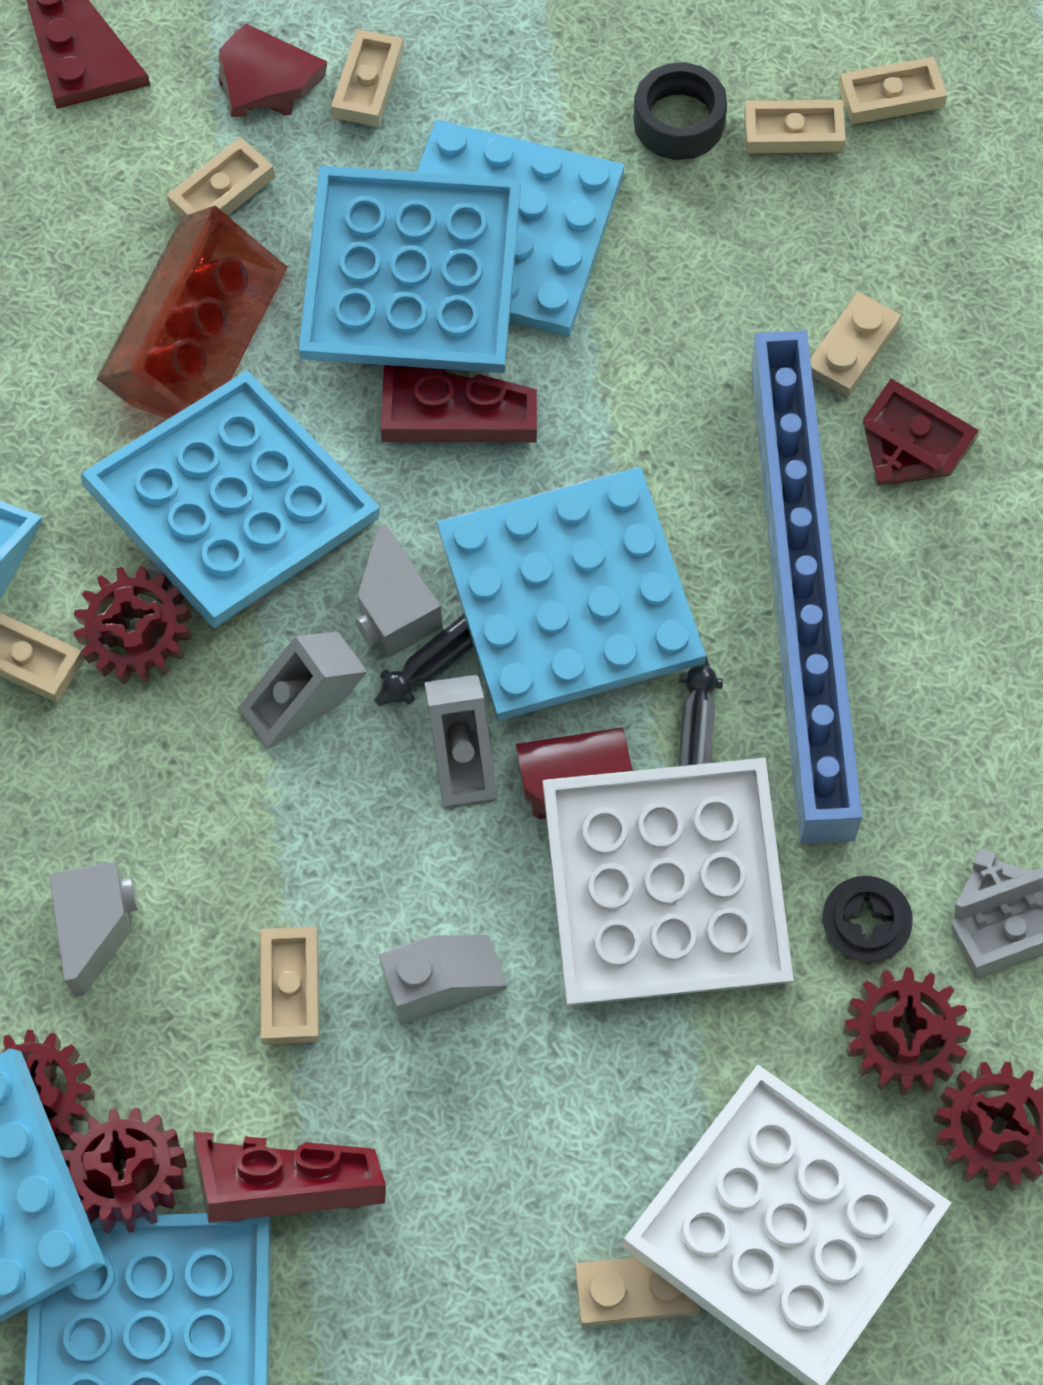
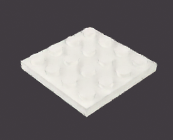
M766 758L543 780L566 1006L786 984L794 981Z
M757 1065L626 1235L621 1247L805 1385H826L943 1217L951 1202L764 1068Z

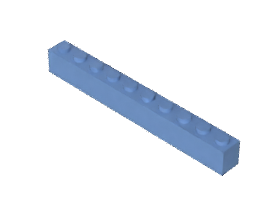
M807 330L755 333L751 373L800 844L855 841L862 820L808 334Z

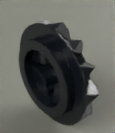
M857 876L843 881L831 891L824 904L821 923L824 926L828 944L834 945L843 954L845 960L855 959L864 961L869 966L876 961L891 960L907 944L912 931L913 916L908 900L895 885L874 876ZM864 900H867V908L870 909L872 918L881 919L884 922L883 924L875 925L869 940H866V934L863 933L862 926L852 924V921H850V919L859 917Z

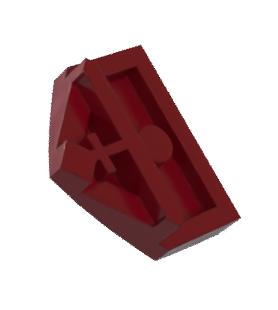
M245 23L219 49L218 82L219 85L225 88L229 99L228 110L231 117H246L247 110L252 111L254 108H270L283 114V116L292 115L293 99H301L323 80L326 75L327 61Z
M892 378L863 418V426L877 485L914 482L950 476L979 437L978 429Z
M623 727L516 744L524 795L532 803L533 816L540 820L546 818L543 780L633 771Z

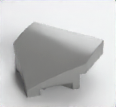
M980 848L973 862V869L961 897H958L955 904V916L951 926L975 979L1043 954V869L1038 868L1034 871H1028L997 861L995 853Z

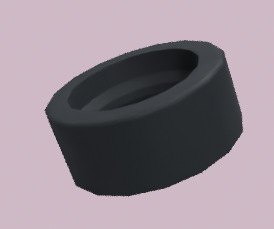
M687 62L667 63L651 70L639 82L634 96L633 119L635 133L643 146L656 155L673 160L694 159L709 152L722 137L727 114L726 90L718 77L704 67ZM669 95H686L704 103L709 110V115L703 122L694 126L677 128L666 125L656 119L651 112V108L658 100Z

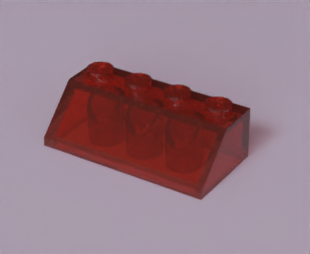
M215 205L182 216L96 379L134 408L166 419L173 417L231 381L288 266Z

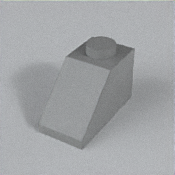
M384 525L378 528L357 595L361 616L356 618L355 621L367 644L372 647L378 643L386 657L389 658L440 630L443 626L441 606L388 526Z
M339 632L295 636L238 708L266 748H272L341 705L365 676L367 670Z
M478 674L424 682L443 807L497 799L484 696Z
M116 861L49 874L64 980L73 996L86 994L132 931L129 912L139 910L133 878L124 879Z
M489 935L430 936L379 954L382 973L400 1025L507 988Z

